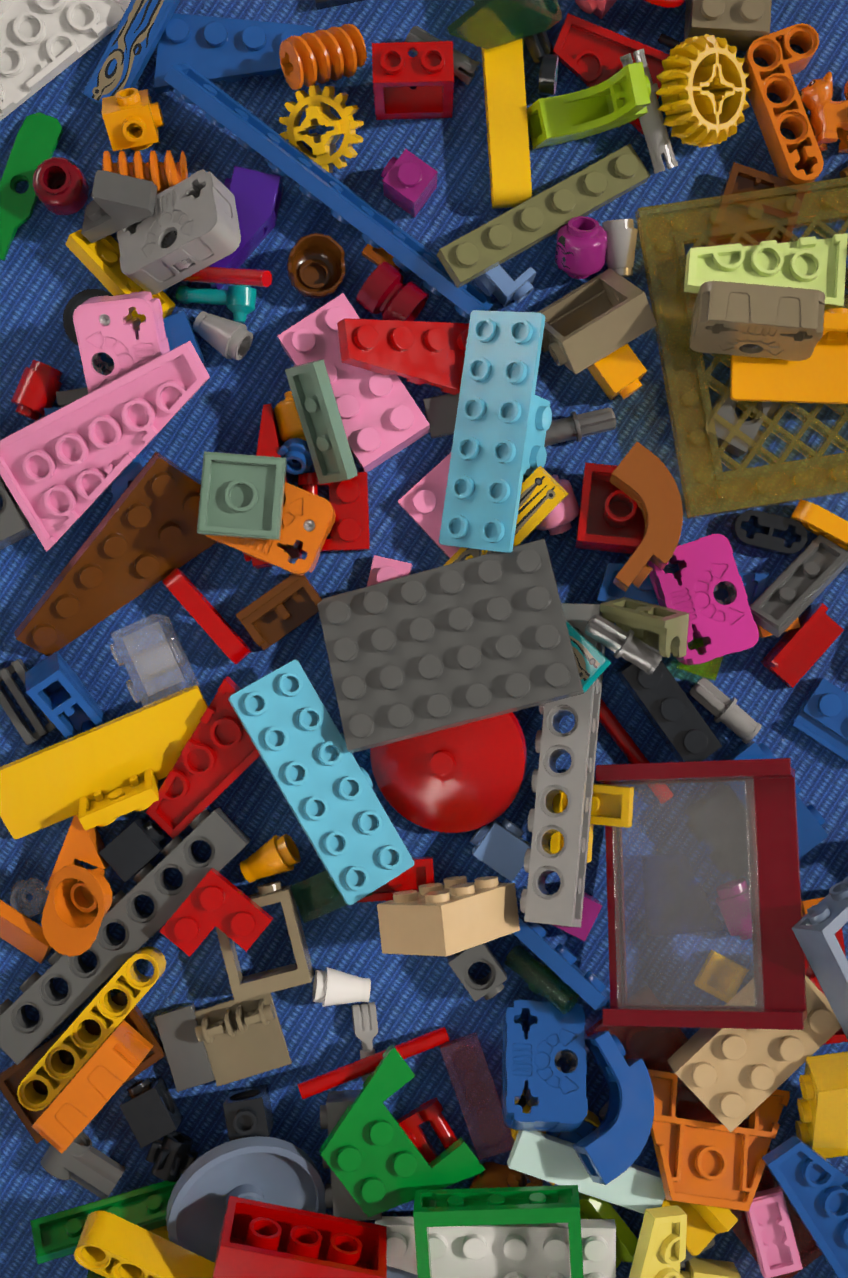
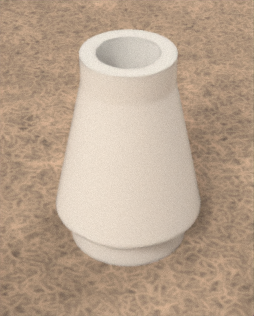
M328 967L325 968V971H315L313 1002L322 1003V1007L354 1002H369L371 991L370 978H361Z

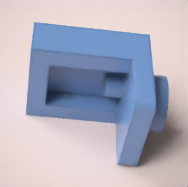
M498 265L475 278V282L487 296L493 294L506 307L513 300L517 304L520 303L533 291L532 283L536 272L530 267L514 281Z

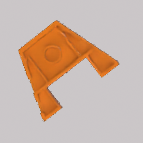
M648 1069L654 1092V1118L651 1135L666 1200L749 1212L766 1165L762 1157L767 1154L771 1140L775 1139L780 1126L778 1120L783 1107L788 1104L790 1091L776 1089L749 1115V1128L736 1127L730 1132L723 1124L677 1118L675 1111L678 1076L675 1073Z

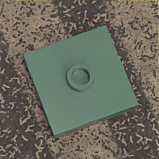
M204 451L197 533L202 535L280 541L287 459Z

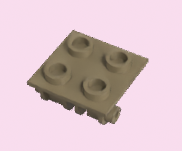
M271 993L234 1002V999L195 1011L199 1025L195 1027L196 1037L199 1042L204 1041L217 1087L292 1064Z

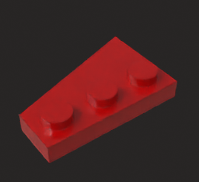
M569 13L566 16L553 49V54L559 55V61L589 88L606 81L623 68L620 57L631 53L633 63H636L633 56L634 51L644 48L653 84L657 83L660 89L662 83L656 76L665 71L662 61L670 56L660 50ZM639 118L629 122L644 135Z

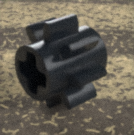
M173 1131L164 1136L163 1139L160 1138L152 1142L146 1161L154 1163L151 1169L153 1175L165 1181L177 1182L181 1173L183 1174L197 1158L198 1151L191 1150L193 1140L183 1133Z

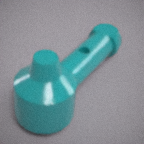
M246 285L228 286V290L179 286L176 291V299L179 303L226 305L233 313L234 321L244 324L247 315L255 311L257 290Z

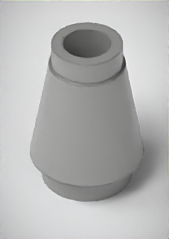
M617 219L603 222V229L607 233L605 258L608 269L611 268L622 277L633 276L638 229L634 228V220Z
M205 311L199 313L193 324V331L199 334L200 337L226 359L234 358L241 360L251 347L253 334L247 330L245 324L209 314Z

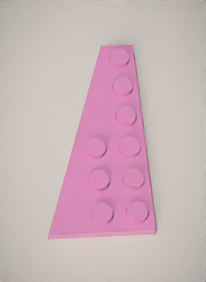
M191 341L178 346L0 440V475L46 552L59 541L210 378Z

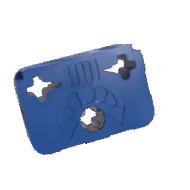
M514 1000L512 1007H507L502 1022V1116L504 1123L510 1129L573 1132L579 1128L587 1116L585 1013L579 1004L569 1001ZM519 1019H525L526 1025L530 1027L525 1039L522 1026L518 1023ZM559 1059L566 1060V1064L572 1066L568 1073H563L561 1067L555 1066ZM523 1090L527 1105L532 1106L529 1113H523L522 1106L517 1105Z

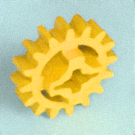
M319 85L309 86V95L304 90L295 92L298 103L293 101L285 103L284 106L290 112V115L279 117V122L287 126V131L279 135L286 140L288 139L292 145L327 172L333 173L334 165L338 169L347 167L344 156L352 159L358 155L352 145L363 142L364 138L356 134V128L363 126L364 122L354 120L353 114L359 108L357 105L346 106L345 103L348 99L346 92L339 93L334 97V86H325L321 92ZM330 106L339 113L341 119L331 113ZM306 111V117L299 126L301 116ZM320 125L334 127V130L327 131L325 134L309 133V130L316 129V126ZM344 134L342 144L337 150L336 143L340 136ZM301 140L312 148L313 153L304 146Z

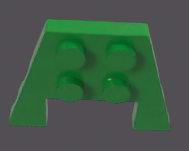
M393 1044L386 1049L382 1055L383 1059L373 1074H369L363 1083V1089L351 1107H347L319 1149L323 1159L368 1218L415 1200L416 1190L442 1189L478 1175L485 1170L462 1137L428 1163L383 1102L415 1077V1074Z

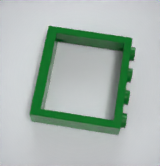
M578 1185L415 1191L413 1217L418 1278H432L429 1227L568 1223L571 1278H584Z

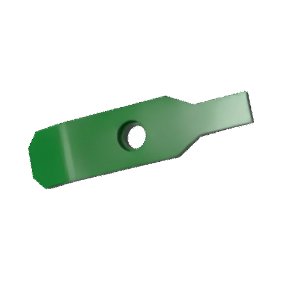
M40 112L26 116L17 134L0 181V260L2 261L6 259L18 228L32 216L38 198L33 188V174L38 165L44 160L52 158L63 134V129L57 118ZM21 181H27L29 183L28 190L22 194L17 193V184Z

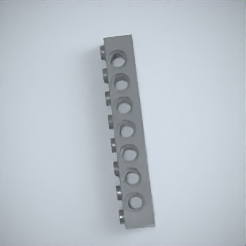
M561 603L565 619L605 656V646L587 636L584 632L593 616L600 615L602 617L600 604ZM603 673L584 694L539 705L540 714H543L542 730L537 731L535 739L536 752L540 753L539 767L534 769L531 782L532 791L536 793L535 809L531 808L528 815V830L532 832L531 849L528 848L524 857V870L529 873L527 889H523L520 898V910L522 913H525L524 922L581 927ZM573 714L575 717L574 727L567 733H561L559 729L561 719L566 715ZM569 753L571 756L570 768L563 773H558L556 770L558 757ZM564 792L568 798L567 807L564 811L555 813L552 808V801L557 794ZM560 832L564 837V846L561 851L553 854L549 849L548 842L554 833ZM556 872L561 884L559 890L551 895L545 888V880L549 874Z

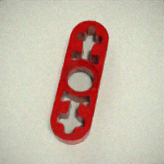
M175 568L162 580L168 590L233 663L237 665L251 652L246 643L179 568Z

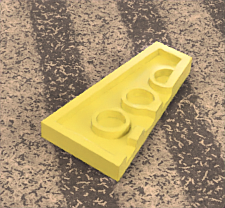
M678 1205L645 1209L629 1278H685L680 1273V1262L686 1258L687 1214Z

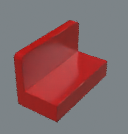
M823 603L810 605L799 618L801 627L787 631L761 661L768 670L789 688H793L844 631L826 614L829 608Z

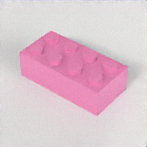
M342 293L279 334L278 339L294 366L324 359L351 453L363 471L368 473L429 433L430 424L398 375L390 374L386 376L342 363L337 323L344 318L360 319L344 293Z

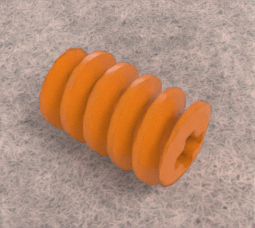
M344 24L341 27L334 26L327 30H317L314 33L307 32L300 36L293 35L282 41L279 48L281 68L287 84L293 90L300 89L303 84L307 87L313 86L316 81L324 84L329 81V78L336 81L341 79L342 76L352 77L355 75L357 67L365 65L367 59L363 36L353 24Z
M151 150L148 162L143 161L140 151H135L133 162H128L124 151L119 152L117 162L112 161L109 151H104L102 169L104 171L152 181L157 186V194L188 178L184 151L181 152L179 162L174 161L170 150H166L163 162H159L155 150Z

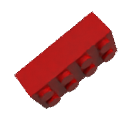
M229 1196L212 1278H387V1226Z

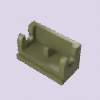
M627 597L600 604V612H602L603 618L613 624L616 622V626L626 632L629 630L634 631L633 636L659 650L661 656L667 658L670 657V654L678 658L686 656L689 613Z

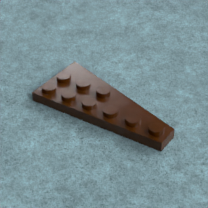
M156 451L15 630L16 640L49 657L163 580L175 568L182 567L217 543L207 536L197 533L201 481Z

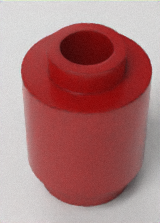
M33 360L30 368L25 367L11 399L12 403L18 405L15 412L34 421H37L40 415L45 417L44 408L53 407L57 397L56 392H59L62 383L59 381L62 372L47 364Z

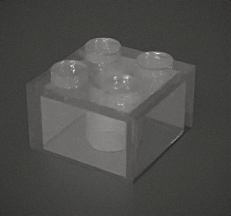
M154 613L110 633L114 641L110 645L112 655L120 667L125 665L131 678L126 681L127 687L136 703L141 701L143 707H150L195 685L200 687L168 616Z

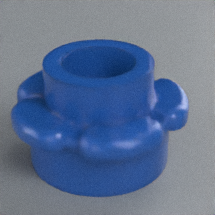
M289 439L277 451L281 458L287 459L286 471L290 474H305L314 465L307 441L303 439Z

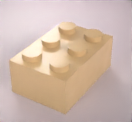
M454 876L444 878V885L442 883L418 886L419 892L407 890L393 893V900L377 904L382 953L447 957L520 931L515 883H499L497 876L474 879L475 882H467L466 876Z

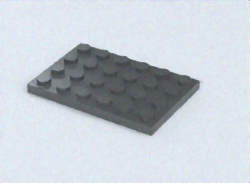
M545 539L515 546L511 553H489L327 597L317 604L347 751L350 753L584 694Z

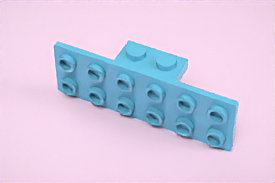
M473 310L471 312L439 537L441 545L511 553L513 551L523 478H528L539 466L544 468L547 457L544 447L546 430L550 428L552 422L550 401L535 395L546 319L542 313Z
M297 660L289 662L229 697L231 706L347 905H353L414 866V860L372 789L373 784L364 768L359 767L352 755L353 753L347 751L344 734L338 731Z

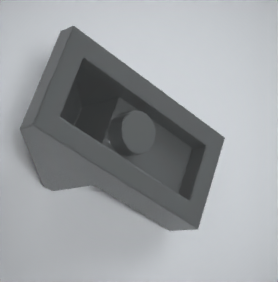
M104 170L96 171L92 189L93 200L86 206L81 233L91 243H94L154 214L157 186L148 180Z

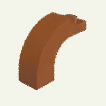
M636 442L613 471L610 479L613 485L637 503L645 523V532L641 544L613 581L616 586L625 592L631 584L639 588L653 570L647 564L649 561L660 569H664L678 545L683 525L681 496L672 474L657 456L639 442Z

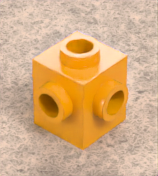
M126 88L118 91L115 96L102 98V117L113 151L128 148L144 150L152 146L153 143L159 142L158 127L164 126L163 115L159 102L152 103L148 89L138 91L136 88Z

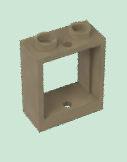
M611 268L537 312L542 313L546 317L541 351L543 353L549 351L558 366L564 364L575 375L657 326L645 292Z
M280 881L270 882L258 886L259 893L247 896L260 907L281 902L296 963L242 976L234 941L216 927L234 1002L312 982L314 971L292 884L281 886Z

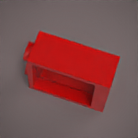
M453 41L372 43L376 120L452 118L454 92ZM410 50L417 51V55L415 57H410L408 55V52ZM411 86H416L417 88H416V89H411L410 87H411Z

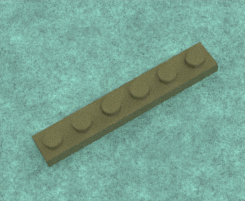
M628 144L440 248L437 257L456 287L459 288L557 233L570 219L580 216L585 217L646 183L651 175L632 145Z

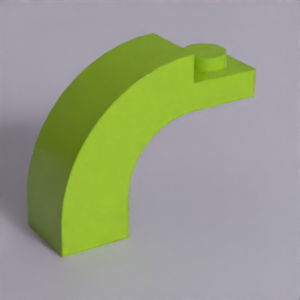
M643 63L627 64L606 81L590 88L569 94L541 98L527 108V121L533 149L593 136L629 123L648 113L647 105L651 103V84L649 78L645 75Z

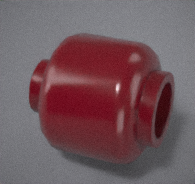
M52 157L38 165L33 174L35 194L49 211L57 215H71L84 207L88 199L89 186L85 176L74 162L64 157Z

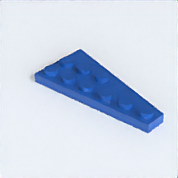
M793 1135L763 1156L762 1159L836 1277L848 1278V1176L797 1136Z

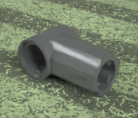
M83 1131L62 1154L50 1145L40 1162L50 1175L61 1180L72 1179L101 1199L108 1198L126 1169L94 1148L91 1139Z

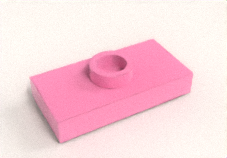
M778 1186L756 1192L749 1212L745 1211L763 1278H771L802 1270L803 1267L782 1189Z

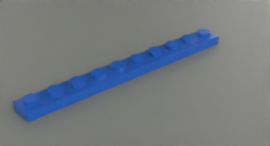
M187 63L170 66L163 80L174 87L173 92L178 98L186 103L196 104L206 112V119L219 128L226 127L237 136L236 141L243 148L250 152H258L268 160V166L274 172L284 177H291L300 184L299 190L304 195L315 201L320 200L331 208L330 213L335 219L346 225L352 224L362 232L361 237L365 242L377 249L383 248L393 256L392 261L400 269L409 273L413 271L424 280L423 284L430 292L437 296L444 295L453 302L455 310L461 316L470 320L473 310H491L496 301L471 282L457 288L435 254Z

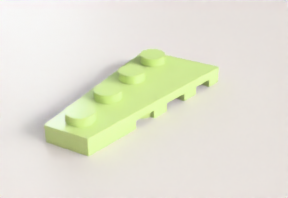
M848 233L834 234L832 238L816 239V236L801 237L798 241L777 243V240L761 241L759 245L742 246L738 243L690 248L686 255L683 292L698 293L700 286L709 281L814 289L825 294L824 311L830 308H843Z

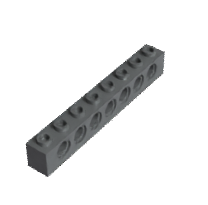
M220 807L212 813L207 809L201 812L189 824L193 831L184 840L176 836L161 851L165 858L155 868L151 863H148L133 877L137 885L127 895L120 890L113 896L109 912L103 917L97 937L91 948L88 949L97 957L96 967L85 965L81 955L69 957L56 951L47 960L52 966L42 976L37 971L33 973L19 987L23 994L14 1003L8 998L0 1005V1048L16 1065L30 1054L171 918L211 868L219 872L251 841ZM196 840H204L210 845L212 853L209 859L203 860L194 854L193 845ZM173 867L182 873L183 883L181 886H172L166 881L165 871L167 868ZM139 895H147L153 900V913H144L139 909L137 905ZM111 922H117L124 927L126 931L124 940H117L111 936L109 932ZM54 977H60L67 982L68 994H61L55 990L53 986ZM25 1005H32L38 1009L40 1014L39 1021H33L27 1017Z

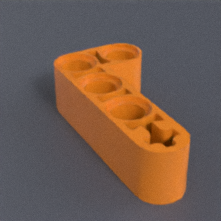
M801 23L754 40L744 56L745 60L742 70L749 73L745 81L746 87L752 91L747 93L778 177L798 185L807 186L808 189L822 172L824 162L792 75L805 69L818 49L820 41L817 31L812 26ZM790 44L799 45L803 49L804 53L799 54L794 52L791 49ZM753 58H763L768 63V67L757 65ZM767 93L777 94L782 103L772 102L767 97ZM786 128L791 130L795 135V139H786L781 134L780 129Z

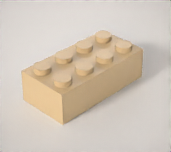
M806 975L807 1018L804 1020V1030L700 1028L667 1060L674 1073L730 1132L740 1125L804 1064L806 1057H811L841 1028L826 996ZM754 978L726 1005L756 1006Z

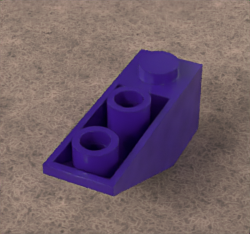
M235 166L232 179L226 178L224 185L235 197L241 242L236 251L208 267L240 268L276 226L284 192L281 176ZM210 283L213 289H221L225 285Z

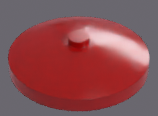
M511 712L370 748L372 771L380 791L399 814L416 825L429 830L444 833H460L475 830L489 824L510 806L521 788L525 777L527 747L522 728L514 713Z

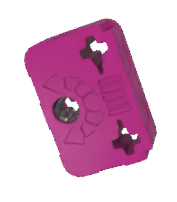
M711 534L677 546L667 563L679 565L680 570L674 573V575L672 573L665 574L664 570L651 561L648 562V565L653 568L649 576L659 606L689 613L686 656L676 657L681 664L689 666L705 663L724 655L749 649L758 642L759 631L750 610L748 597L733 557L731 544L724 535ZM717 584H719L721 589H727L729 596L725 598V605H723L721 600H715L713 593L718 590ZM693 636L695 639L702 638L704 645L700 646L698 651L696 649L689 650L688 642L693 640Z

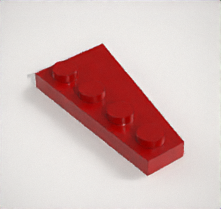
M344 318L337 323L342 363L386 376L390 374L407 378V382L418 385L429 384L439 387L442 392L452 395L460 393L469 323Z
M229 676L221 683L214 699L201 717L197 728L187 741L177 762L158 791L159 800L153 802L146 811L172 839L178 836L260 756L229 702V697L241 690Z

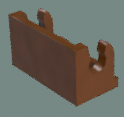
M292 574L238 612L236 616L256 644L265 651L319 612L317 604L322 601V598L305 574L303 577Z

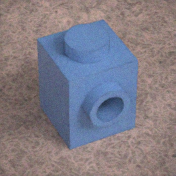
M506 818L502 824L494 820L489 825L478 828L470 840L475 845L472 848L473 856L511 882L523 867L525 852L528 848L531 849V844L521 838L524 831Z

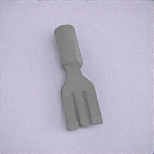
M375 1002L364 1003L360 1006L358 1004L351 1005L354 1033L361 1040L362 1050H360V1059L375 1054L372 1044L373 1038L378 1033ZM369 1074L362 1076V1082H365Z

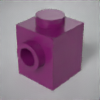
M407 149L403 151L398 159L395 156L392 157L381 174V177L384 178L382 180L384 196L414 218L437 188V171Z

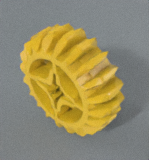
M709 34L687 38L685 41L680 42L679 45L670 49V56L662 61L665 71L656 76L662 83V86L655 92L661 96L662 105L657 110L665 112L666 117L663 125L672 127L671 137L681 138L682 144L698 146L699 148L721 144L723 141H727L728 137L736 134L737 126L745 122L742 111L750 107L745 99L746 94L752 91L746 87L745 79L749 76V73L742 70L745 58L736 57L737 47L728 45L726 38H719Z

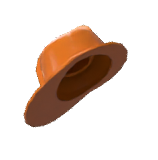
M77 865L64 866L55 873L43 909L41 924L44 937L49 945L59 954L69 957L81 955L90 949L94 943L103 917L109 911L113 900L111 886L104 877L105 870L101 868L91 870Z

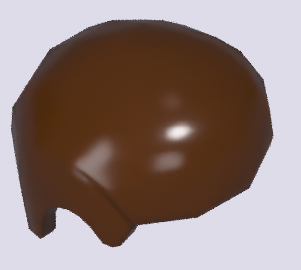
M312 233L301 237L291 249L287 261L288 278L296 291L305 297L316 299L334 294L343 282L346 273L345 252L342 246L331 236L320 233Z

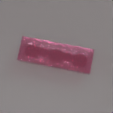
M477 1032L440 1045L444 1062L479 1161L511 1150L515 1140L511 1135L510 1128L503 1121L502 1103Z

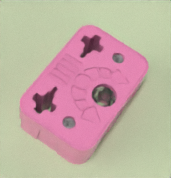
M142 291L116 296L92 297L75 309L73 322L88 394L170 351L163 322L162 305L159 298L152 299L151 292ZM136 309L138 314H144L146 319L141 323L139 317H132L131 312ZM103 353H106L108 358L113 359L114 364L109 367L107 362H102L100 356Z

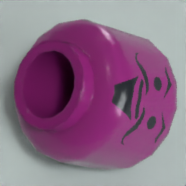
M580 216L570 219L557 233L555 263L567 273L568 276L575 279H584L600 271L605 264L606 231L593 218Z

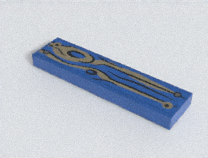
M131 0L83 95L102 106V98L115 96L118 91L126 88H135L165 31V27L171 20L181 0Z

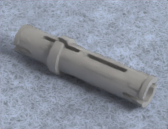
M643 48L634 51L633 56L636 63H643L645 75L649 78L651 84V103L647 105L648 113L639 117L653 164V171L656 174L665 171L661 154L664 156L667 169L678 166V161H676L666 125H663L662 112L657 110L660 105L655 92L659 88L657 83L653 84ZM631 53L620 57L623 67L633 63Z

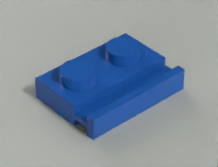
M819 678L799 708L798 714L794 720H791L789 725L848 763V694L826 679Z

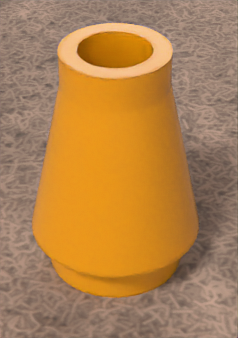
M288 834L281 837L274 835L250 857L240 862V870L244 878L249 883H252L257 879L293 870L294 865L301 860L300 853L295 842Z

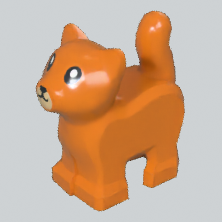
M827 72L823 78L813 79L807 87L800 91L799 95L803 105L811 113L810 125L820 151L823 152L828 149L827 143L837 142L839 139L838 153H848V80L844 87L846 100L832 101L833 76L831 72Z

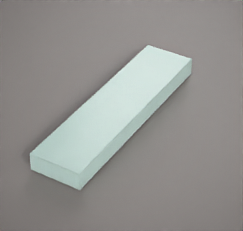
M518 1131L507 1160L508 1168L557 1185H578V1192L642 1214L645 1213V1209L662 1207L665 1193L659 1172L632 1164L625 1172L607 1185L595 1183L591 1180L572 1146L574 1143L539 1131Z

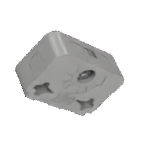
M202 169L180 183L157 194L154 214L117 231L122 273L142 289L154 295L232 254L241 242L233 193L210 171L206 172Z

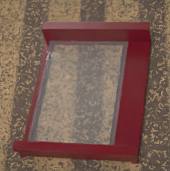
M791 758L596 765V781L606 785L634 787L632 827L605 825L610 1006L603 1008V1026L804 1030V1020L807 1018L804 952L792 930V927L802 919L795 769L791 767Z

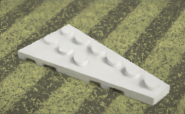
M0 0V121L116 29L131 0Z

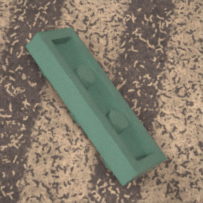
M324 359L285 369L319 484L349 480L357 476L358 473Z

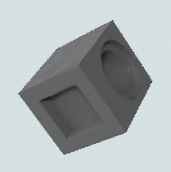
M486 943L447 956L448 964L475 1002L482 997L485 1000H489L504 989L503 982L507 980L506 971ZM476 962H484L489 965L490 972L486 977L476 979L468 973L470 966Z

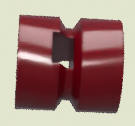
M384 261L367 278L357 294L356 302L369 313L378 314L382 312V320L415 321L426 305L429 294L413 281L403 284L404 276L400 274V271L389 262Z

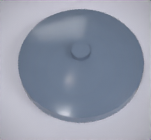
M263 1136L235 1139L206 1152L185 1170L171 1192L166 1210V1225L171 1242L215 1263L229 1196L325 1214V1187L312 1159L294 1144L278 1138Z

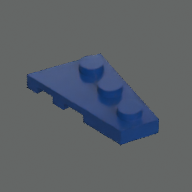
M519 916L520 931L513 934L594 1010H603V1008L610 1005V994L605 991L607 985L592 971L589 970L585 973L574 963L577 957L564 945L559 943L555 946L544 937L548 931L540 923L524 922V918Z

